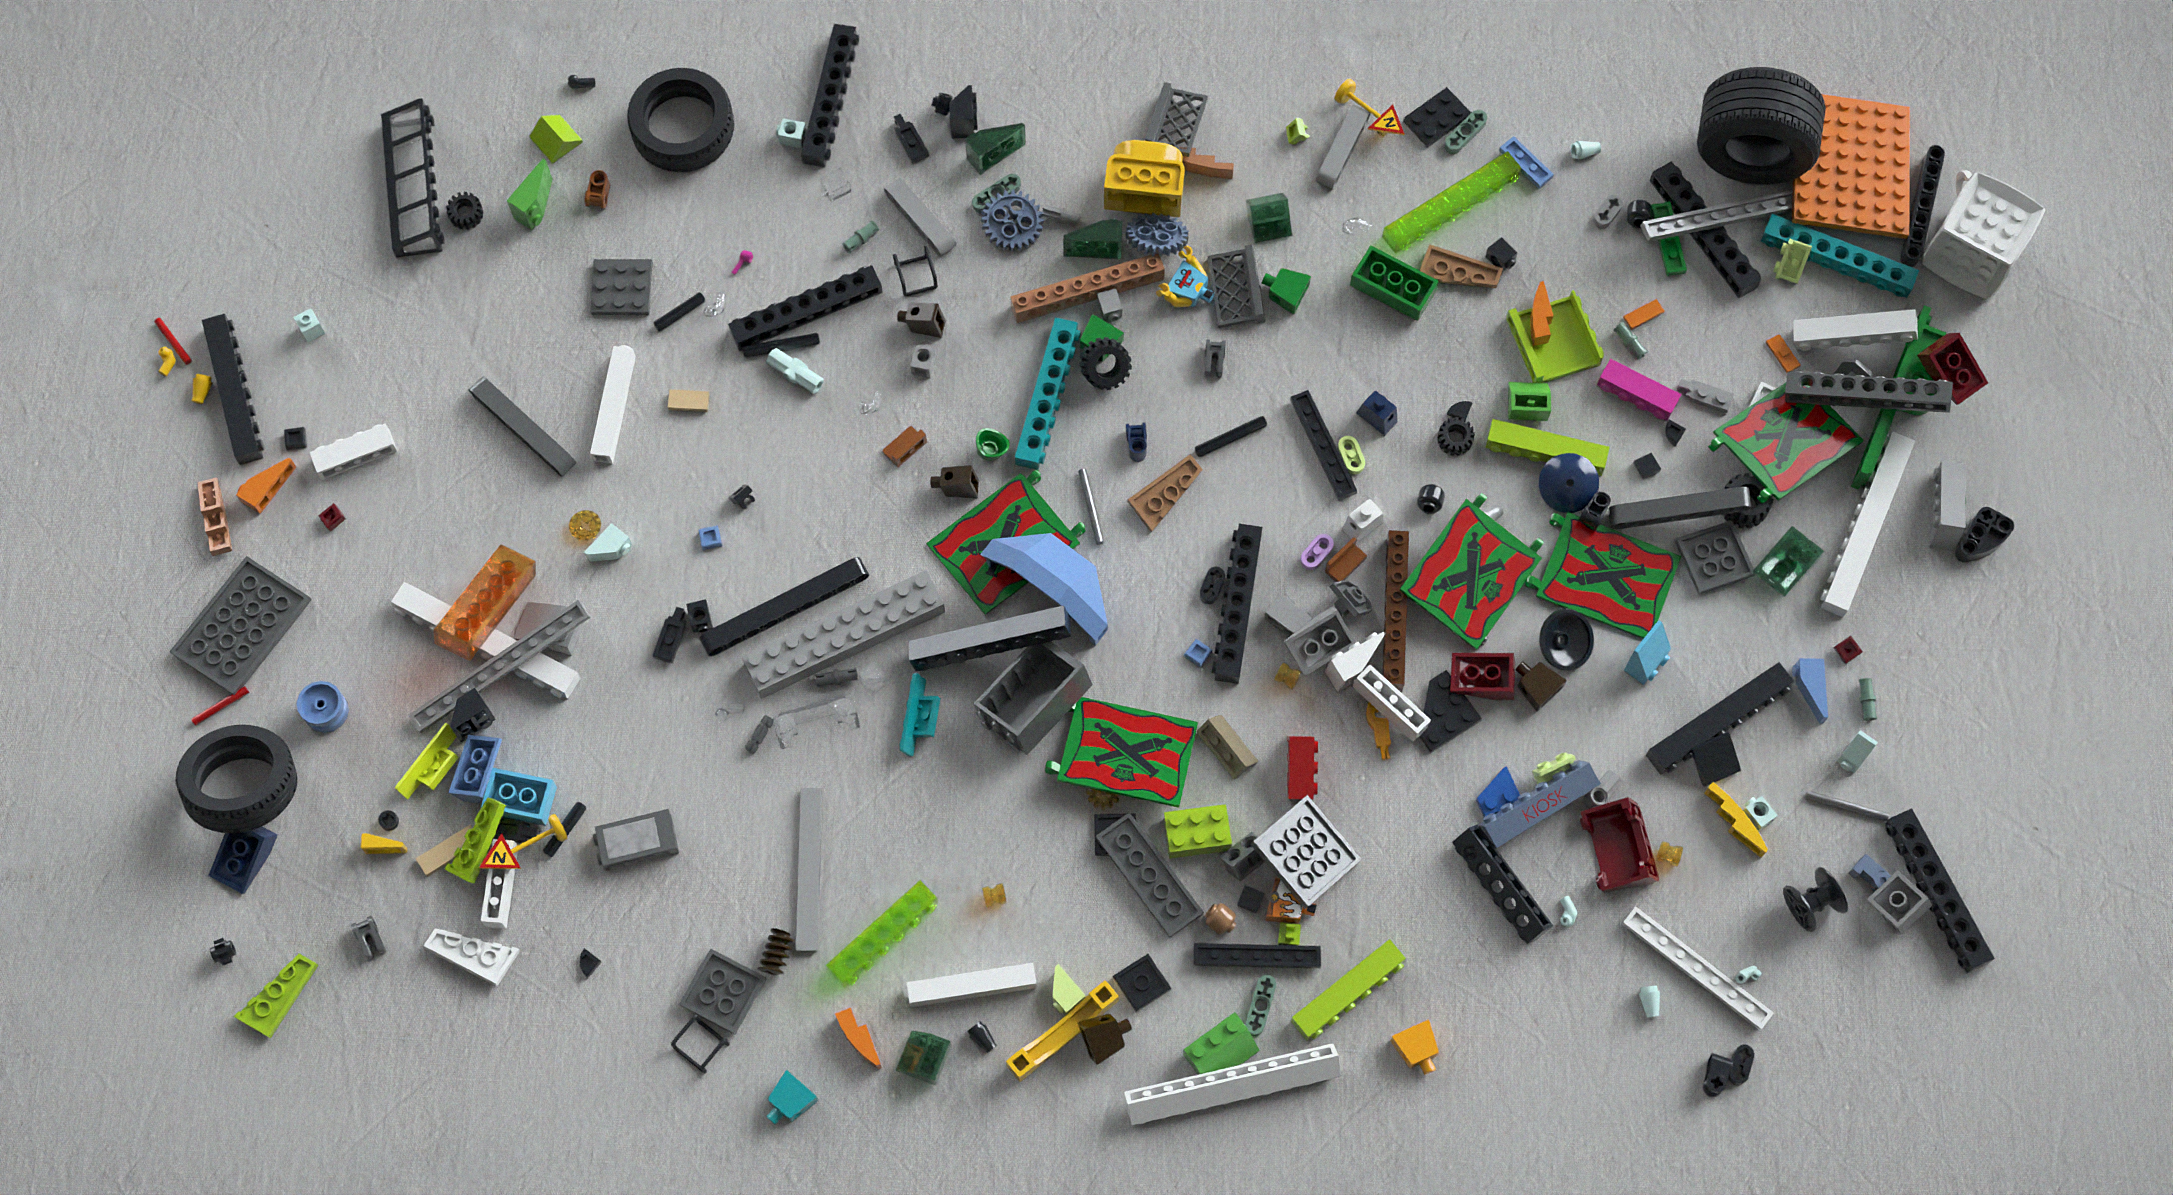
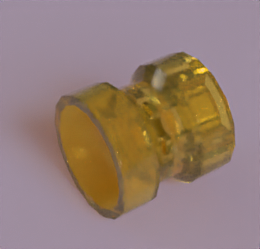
M1283 662L1274 680L1279 683L1283 682L1288 688L1293 689L1302 671L1298 669L1293 670L1288 664Z
M1662 841L1657 854V861H1667L1677 867L1682 856L1683 847L1678 845L1670 846L1668 842Z
M1003 883L996 884L993 889L989 886L982 887L986 908L992 907L994 902L1000 905L1007 903Z

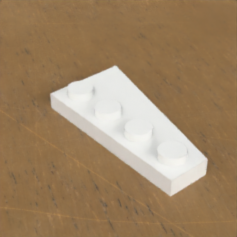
M436 928L424 944V949L495 986H498L520 952L518 948H508L494 942L493 944L483 942L481 939H471L463 937L461 934Z

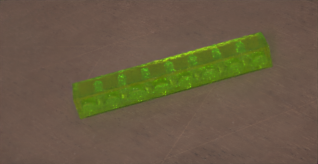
M1508 151L1384 227L1383 239L1395 254L1401 250H1407L1412 243L1423 240L1431 231L1436 232L1447 221L1452 222L1460 213L1468 212L1476 203L1484 202L1492 193H1498L1505 185L1516 182L1520 177L1521 166Z

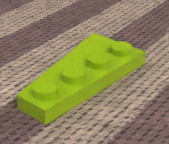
M487 797L474 819V827L466 832L464 844L461 848L457 847L453 854L455 859L452 864H447L445 870L467 882L475 884L481 869L479 866L488 853L500 819L503 816L505 804Z
M298 954L279 972V975L272 982H268L263 987L264 989L233 1017L271 1039L319 965Z

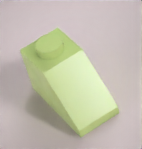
M1058 964L1055 966L1054 1003L1052 1005L1059 1014L1063 1012L1066 1016L1086 995Z

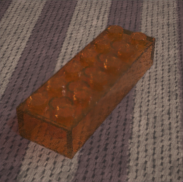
M500 544L434 628V644L471 661L536 576V561Z

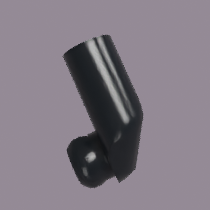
M576 75L568 77V85L571 88L595 87L596 85L595 78H578Z

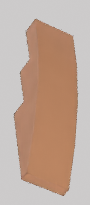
M1192 148L1189 157L1183 156L1182 163L1186 171L1209 177L1233 179L1234 163L1215 162V155H1196V148Z
M218 478L197 482L200 509L204 517L210 553L212 556L231 552L229 527Z

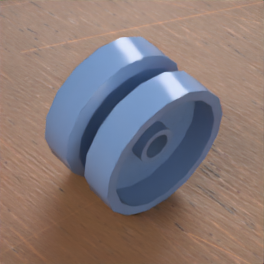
M317 681L307 685L300 692L297 699L298 713L307 725L317 732L327 733L335 731L347 719L349 713L348 702L339 689L330 682Z

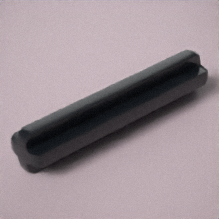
M701 292L696 293L654 321L655 328L658 331H662L703 304L705 297Z
M581 802L575 803L561 823L567 836L586 811V806ZM553 835L544 847L543 852L549 857H553L563 842H560Z

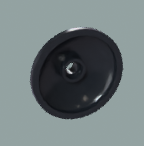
M1562 609L1555 611L1547 617L1541 627L1539 635L1540 649L1544 658L1551 666L1559 670L1577 669L1586 663L1592 653L1594 646L1592 627L1586 617L1575 610Z

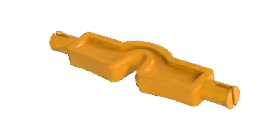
M1368 701L1366 708L1367 723L1373 729L1376 748H1380L1382 760L1390 759L1388 747L1391 745L1389 720L1376 717L1374 714L1379 711Z

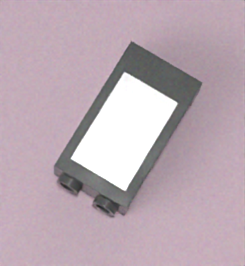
M669 809L595 826L596 833L593 834L595 846H599L600 851L597 854L599 866L602 865L605 871L610 870V866L668 852L671 855L679 854L672 815Z

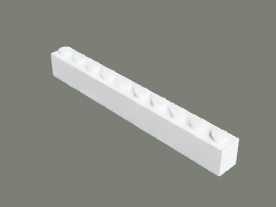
M1892 432L1889 438L1886 437L1882 447L1884 450L1879 455L1876 463V470L1873 471L1868 480L1870 485L1868 488L1865 487L1862 492L1861 498L1864 499L1862 505L1858 504L1854 515L1857 516L1856 520L1851 521L1847 532H1850L1848 538H1844L1840 549H1843L1842 555L1838 554L1833 566H1836V570L1831 572L1828 577L1827 583L1830 584L1828 590L1824 589L1820 600L1823 601L1821 609L1844 617L1848 612L1915 440Z
M406 582L402 584L391 601L395 607V612L404 617L405 615L412 617V620L419 625L426 624L436 634L441 632L447 635L446 638L451 642L464 644L463 647L473 653L474 651L481 653L480 656L487 661L517 641ZM538 653L513 670L518 677L524 680L526 678L532 680L535 686L541 689L544 687L550 689V693L558 698L563 696L568 699L581 679L578 672L542 653Z
M1333 1044L1130 1090L1124 1092L1131 1124L1135 1125L1152 1120L1165 1119L1178 1114H1186L1195 1110L1207 1109L1212 1106L1225 1105L1238 1100H1247L1255 1096L1268 1095L1281 1090H1290L1294 1087L1311 1085L1324 1080H1332L1341 1077L1336 1049Z

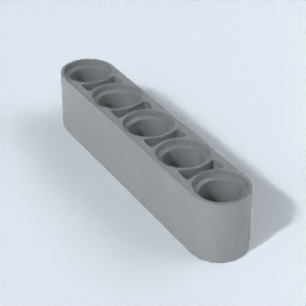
M1352 105L1318 172L1316 182L1332 189L1335 188L1369 120L1370 112Z
M898 178L884 188L888 199L938 256L941 257L956 246V242L951 234L901 178Z

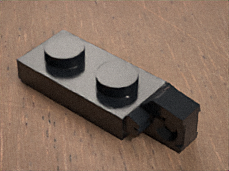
M901 113L894 116V122L897 126L894 128L895 134L912 164L929 157V151L913 123H910V121L905 122Z
M676 606L673 617L668 616L665 619L653 652L654 659L673 664L686 628V620H683L686 613L684 608Z
M500 819L493 839H498L502 834L505 840L522 843L539 835L540 831L538 828H531L529 823L521 820Z

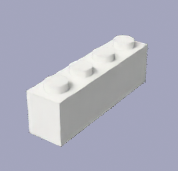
M386 424L375 425L372 429L365 432H357L349 438L336 440L328 446H320L310 452L319 477L321 480L398 451L390 430Z
M1371 665L1356 678L1352 687L1412 742L1427 729L1431 719Z
M493 839L492 847L497 839ZM506 840L510 849L517 846L514 841ZM516 852V853L513 854L514 857L516 858V860H517L518 852ZM488 869L481 922L485 927L507 929L515 869Z

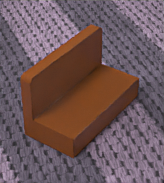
M909 426L883 449V453L897 467H900L927 443L926 434L921 429L917 432L912 426Z
M1354 537L1326 564L1325 573L1335 582L1344 581L1367 559V555L1356 546L1357 539Z

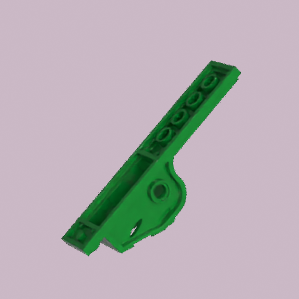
M1924 305L1918 314V339L1906 342L1893 378L1903 377L1912 380L1926 379L1934 381L1926 372L1917 356L1946 335V332L1929 326L1932 316L1929 315L1931 307ZM1928 393L1927 395L1933 396V395H1935V394H1933V393ZM1880 409L1851 487L1858 490L1861 485L1865 486L1871 477L1896 411L1916 416L1926 414L1928 411Z

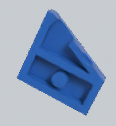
M1507 766L1498 773L1476 799L1483 817L1491 813L1496 814L1501 811L1500 808L1503 805L1514 803L1518 800V796H1520Z

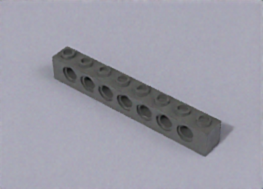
M1801 371L1787 372L1785 402L1950 413L1953 382L1946 380L1929 381L1926 379L1912 380L1903 377H1865L1863 375L1847 376L1839 373L1831 375L1820 372L1803 373ZM1870 389V390H1872V391H1871V392H1866V391H1864V390ZM1928 393H1933V394H1935V395L1929 396V395H1927V394H1928Z

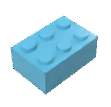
M492 768L481 807L487 797L506 805L502 817L546 826L557 786L551 779Z

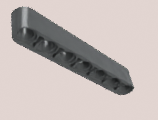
M482 376L468 389L479 403L559 476H564L576 464L574 458L487 378Z
M1736 487L1610 506L1608 510L1611 528L1624 529L1744 512L1751 509V501L1747 487Z

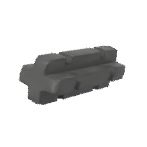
M767 715L763 716L760 721L761 724L757 726L751 736V741H748L745 746L746 750L750 753H756L759 748L758 744L762 743L769 731L768 728H771L774 720Z

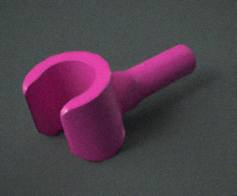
M746 250L741 252L740 260L731 271L734 275L744 262H752L754 257L752 252Z

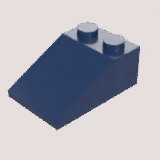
M262 826L247 832L225 833L208 876L241 894H245L269 857L278 835Z

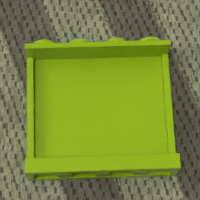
M1574 290L1571 291L1570 296L1550 302L1554 316L1551 324L1548 325L1551 336L1549 342L1535 346L1532 344L1530 332L1532 308L1517 312L1516 308L1508 310L1506 316L1507 323L1533 383H1546L1600 366L1604 357L1603 349L1596 342V333L1593 329L1591 330L1587 313L1583 312L1582 301L1579 296H1576Z

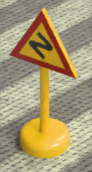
M1352 79L1346 80L1338 88L1334 98L1337 103L1344 104L1351 98L1378 118L1367 130L1405 135L1393 104L1380 115L1353 95L1356 90V83Z
M554 813L548 817L551 829L512 849L509 848L501 834L479 868L521 869L513 855L514 853L553 833L560 842L568 839L566 832Z

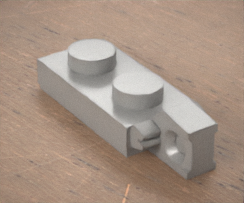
M1681 379L1677 391L1686 394L1689 401L1723 413L1728 412L1734 396L1733 393L1695 380L1690 382Z

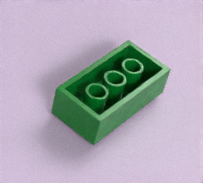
M1370 245L1351 276L1350 286L1419 321L1437 291L1439 280Z

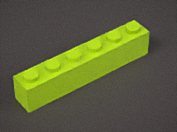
M1492 419L1485 448L1493 452H1505L1513 457H1526L1534 462L1542 461L1547 463L1553 457L1564 453L1578 454L1588 459L1600 476H1602L1605 470L1610 448Z
M1390 939L1387 940L1296 1013L1290 1022L1306 1041L1310 1038L1315 1040L1323 1033L1322 1029L1325 1026L1329 1025L1331 1027L1340 1019L1338 1017L1343 1012L1347 1014L1354 1009L1356 1001L1360 998L1363 1001L1372 994L1371 989L1376 985L1378 987L1384 985L1389 980L1387 977L1392 972L1395 975L1405 967L1403 965L1406 960L1405 956Z

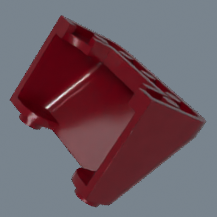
M1626 797L1581 811L1582 818H1580L1582 829L1587 830L1591 834L1601 871L1596 878L1599 890L1606 893L1659 881V874L1643 815L1637 802Z

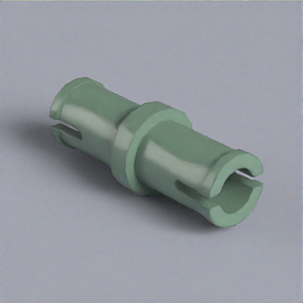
M871 220L861 230H856L852 237L842 243L844 249L851 253L860 244H865L870 236L879 231L878 225Z
M1621 322L1613 329L1623 340V345L1628 347L1638 360L1648 353L1637 340V335H1633L1624 322Z
M1859 679L1861 691L1859 700L1863 707L1864 721L1876 720V696L1873 694L1872 679Z

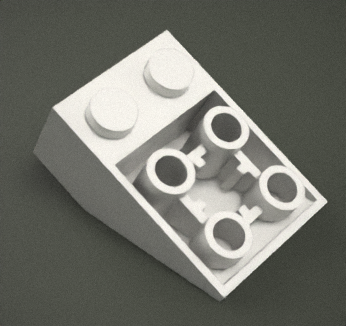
M1375 632L1369 635L1364 643L1360 644L1357 642L1348 648L1349 651L1346 653L1339 652L1331 657L1332 660L1328 662L1325 673L1337 692L1355 682L1384 637V632L1378 635Z

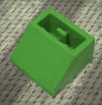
M1508 382V419L1548 421L1551 413V391L1548 383Z

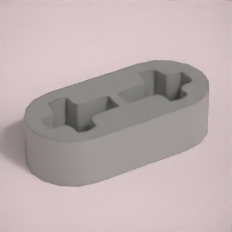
M1609 196L1597 210L1593 219L1596 227L1600 229L1607 228L1618 215L1623 205V201L1619 196ZM1616 203L1617 205L1610 210V204ZM1606 214V220L1600 221L1599 219Z

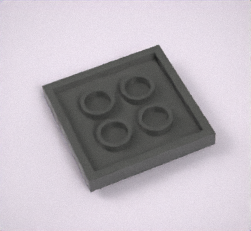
M594 259L590 305L591 315H650L652 259Z
M1732 520L1676 538L1675 540L1698 594L1754 577L1756 574Z
M710 949L679 1005L735 1035L767 978Z

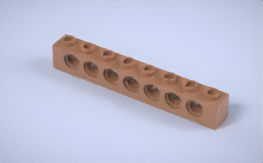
M1155 254L1154 257L1148 255L1010 296L1011 309L1016 323H1020L1097 300V293L1116 289L1117 293H1121L1164 280L1165 268L1158 254Z

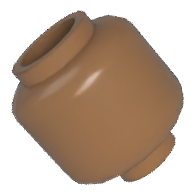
M1214 903L1204 916L1206 917V925L1220 935L1226 931L1230 933L1237 924L1234 921L1236 918L1235 912L1223 903L1217 905Z

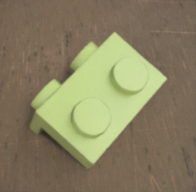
M1789 239L1788 244L1783 243L1780 254L1783 255L1781 262H1776L1773 270L1776 273L1775 278H1782L1798 284L1812 246Z
M1565 752L1555 756V760L1551 762L1545 761L1538 764L1537 768L1532 770L1537 785L1544 781H1550L1553 779L1552 776L1559 771L1568 770L1570 765L1576 760L1575 756Z

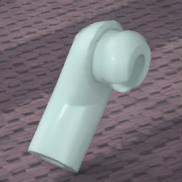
M1750 966L1741 970L1735 979L1740 984L1744 983L1749 977L1756 981L1762 973L1756 969V966Z

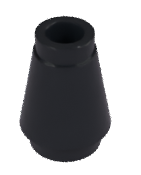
M981 1021L967 1031L970 1035L969 1038L985 1050L986 1053H989L997 1046L986 1024L983 1025Z

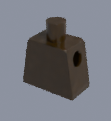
M911 302L907 311L899 310L897 314V321L907 323L912 333L942 338L946 319L938 303Z
M972 465L941 468L940 476H931V488H941L947 497L978 498L979 479Z
M1523 661L1515 669L1522 676L1517 686L1536 712L1545 706L1567 682L1564 677L1542 662H1538L1531 668Z
M1111 1014L1078 1022L1088 1055L1096 1065L1124 1048L1125 1042L1122 1035L1132 1030L1127 1018L1117 1022Z

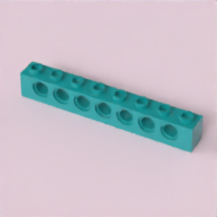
M1774 214L1771 215L1760 241L1769 247L1782 249L1783 243L1788 244L1789 239L1803 242L1812 246L1807 261L1817 263L1823 268L1835 270L1841 275L1856 278L1859 282L1874 285L1880 290H1887L1898 297L1908 298L1920 271L1798 223H1792V221Z
M1055 317L1015 454V465L1038 470L1040 464H1044L1046 457L1044 448L1049 446L1051 435H1049L1050 428L1054 429L1056 422L1054 413L1059 411L1061 404L1059 396L1060 393L1064 394L1066 387L1064 378L1069 376L1071 369L1069 361L1074 359L1076 352L1074 344L1075 341H1079L1081 330H1078V322ZM1061 340H1067L1068 342L1065 343V344H1062V343H1060L1059 341H1061ZM1056 357H1061V358H1063V360H1061V361H1056V360H1054V359H1055ZM1052 374L1058 375L1057 378H1050L1049 376ZM1052 392L1053 395L1046 396L1044 393ZM1041 409L1048 410L1047 413H1040L1039 411ZM1035 427H1042L1043 430H1041V431H1036V430H1034V428H1035ZM1032 444L1038 445L1035 449L1029 448Z

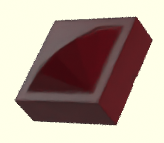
M334 503L318 515L329 531L335 529L346 519Z
M1851 635L1833 647L1845 664L1863 652Z

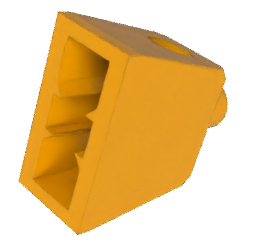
M1429 1019L1391 1037L1392 1045L1409 1068L1420 1065L1424 1075L1436 1070L1431 1059L1437 1057L1439 1050Z

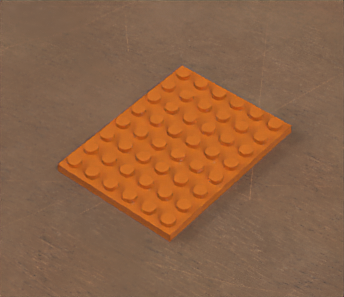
M1822 94L1826 110L1820 155L1815 165L1809 171L1793 179L1792 223L1907 239L1909 236L1910 107Z

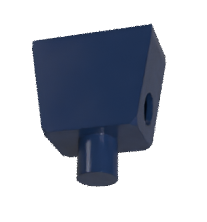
M1374 391L1356 412L1357 415L1384 436L1398 422L1397 407L1377 391Z

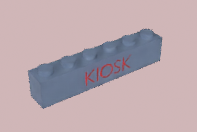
M1581 760L1573 762L1568 770L1555 773L1552 776L1553 779L1548 782L1539 783L1535 786L1536 789L1530 793L1525 792L1521 794L1514 803L1503 805L1500 808L1501 811L1496 814L1491 813L1485 816L1483 822L1478 825L1493 845L1498 848L1599 786L1601 783L1591 764Z

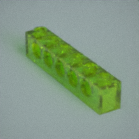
M919 880L827 963V970L844 988L847 985H853L859 979L858 975L861 972L870 970L875 964L874 961L879 956L884 957L890 951V946L893 943H899L905 938L906 932L910 928H916L921 923V918L925 914L929 915L937 908L936 904H938L937 897ZM913 903L921 905L917 911L910 910V906ZM897 917H903L905 922L902 925H896L894 920ZM882 931L890 933L886 939H880L878 935ZM867 945L874 947L873 951L869 954L863 952V948ZM852 959L858 961L856 967H847L848 961Z

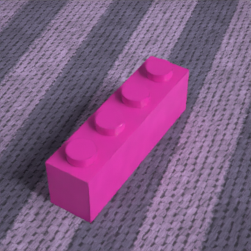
M1611 358L1597 383V386L1603 391L1611 392L1617 395L1619 399L1629 401L1636 405L1638 409L1646 410L1656 418L1666 421L1670 418L1682 395Z

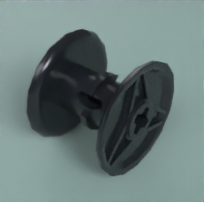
M1818 867L1815 870L1817 887H1809L1803 895L1793 886L1786 885L1783 888L1784 899L1795 920L1808 932H1813L1816 929L1814 913L1816 911L1822 912L1825 906L1829 905L1836 912L1842 914L1848 911L1847 899L1842 888L1830 872L1823 867Z

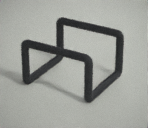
M924 246V256L900 262L898 261L897 254H893L894 265L899 274L904 296L922 293L938 287L937 276L928 246ZM928 259L934 285L907 292L900 266Z
M697 1014L693 1015L671 1042V1046L677 1053L704 1074L707 1073L706 1065L724 1044L726 1046L730 1045L727 1038H723L710 1028ZM695 1020L721 1041L702 1065H699L676 1045V1042Z

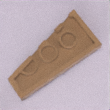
M1429 244L1420 271L1439 280V283L1497 288L1503 268Z
M1190 454L1130 497L1127 502L1152 533L1203 469Z

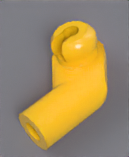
M161 347L158 354L161 356L163 364L158 372L167 377L176 360L171 349Z

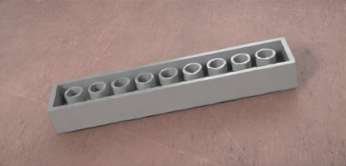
M927 570L747 653L742 656V659L762 699L945 613L944 603Z

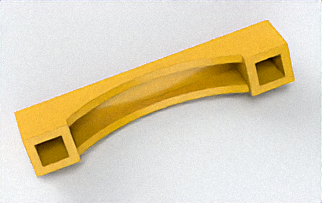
M1104 980L1058 1023L1011 1056L1006 1061L1007 1068L1019 1082L1023 1081L1081 1033L1078 1022L1101 1016L1118 1003V994Z

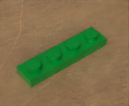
M1670 202L1651 204L1653 219L1673 215ZM1679 235L1659 239L1658 243L1666 276L1686 274L1687 268Z

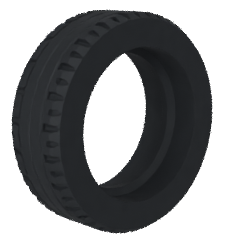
M671 68L660 71L647 78L638 86L628 105L627 122L637 151L650 164L663 170L686 172L703 168L714 162L724 153L733 136L734 116L728 94L715 78L700 70ZM693 97L704 101L711 107L713 112L712 124L705 133L692 141L684 143L665 142L652 135L649 129V119L654 110L670 99Z
M231 725L209 732L195 741L182 756L177 766L175 781L184 809L195 823L215 832L241 833L266 825L286 809L296 791L297 772L290 750L280 736L259 726ZM239 759H257L272 766L268 779L258 789L242 797L219 799L210 797L201 791L207 777L218 767L228 762Z

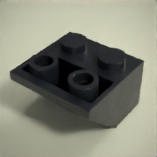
M968 85L949 102L952 139L974 138V130H978L976 92H972V85Z
M473 688L457 699L450 727L460 742L467 740L468 735H475L480 729L488 728L496 719L477 690Z

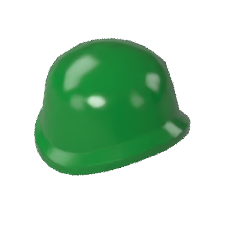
M983 428L976 435V450L983 460L995 461L1004 455L1010 447L1007 437L997 430Z

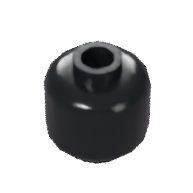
M1641 199L1629 203L1627 207V222L1629 225L1641 228L1640 225L1643 221L1652 220V206L1649 202Z
M1436 484L1424 485L1418 494V507L1426 514H1434L1440 511L1443 507L1445 492Z

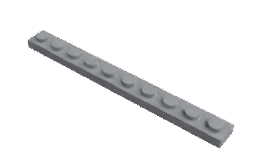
M1793 190L1643 221L1640 226L1647 241L1650 242L1768 217L1772 214L1777 215L1791 212Z
M580 600L575 601L408 716L418 732L422 733L453 712L459 697L473 688L478 693H481L587 621L591 616Z

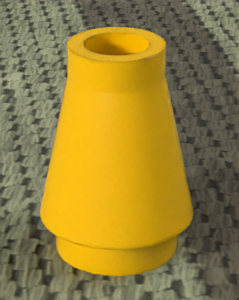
M196 374L195 378H193L191 400L193 403H204L213 384L211 377Z

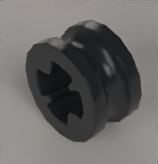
M386 810L379 815L378 822L384 830L392 831L397 828L399 818L393 811ZM388 816L393 819V821L389 822V825L384 822V820L388 819Z

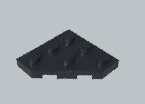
M1447 670L1432 678L1428 685L1423 713L1431 721L1427 729L1419 737L1430 753L1482 720L1465 695L1450 692L1451 675Z

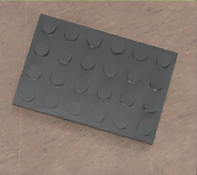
M246 556L170 650V653L235 695L247 683L312 599Z

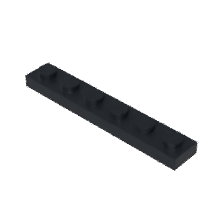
M1309 390L1291 396L1290 401L1338 501L1357 494L1353 480Z
M1194 943L1193 966L1320 969L1321 946Z

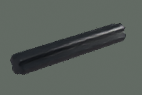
M812 333L743 346V355L747 358L768 354L776 348L780 351L817 345L820 343L819 334Z
M1264 416L1255 418L1195 446V453L1198 457H1202L1266 427L1267 421Z

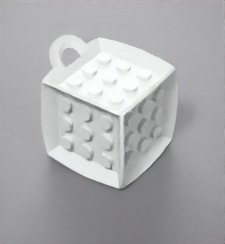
M1965 170L1958 172L1956 176L1955 189L1957 199L1945 221L1928 245L1922 258V264L1951 284L1988 300L1997 293L2004 283L2012 265L2023 252L2037 229L2045 209L2024 193L1997 179L1979 172L1972 175L1969 171ZM1966 181L1967 184L1963 188V182Z

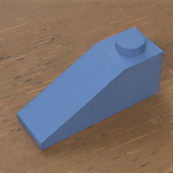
M1799 658L1796 664L1793 665L1792 675L1796 677V685L1817 721L1823 724L1828 718L1824 659Z

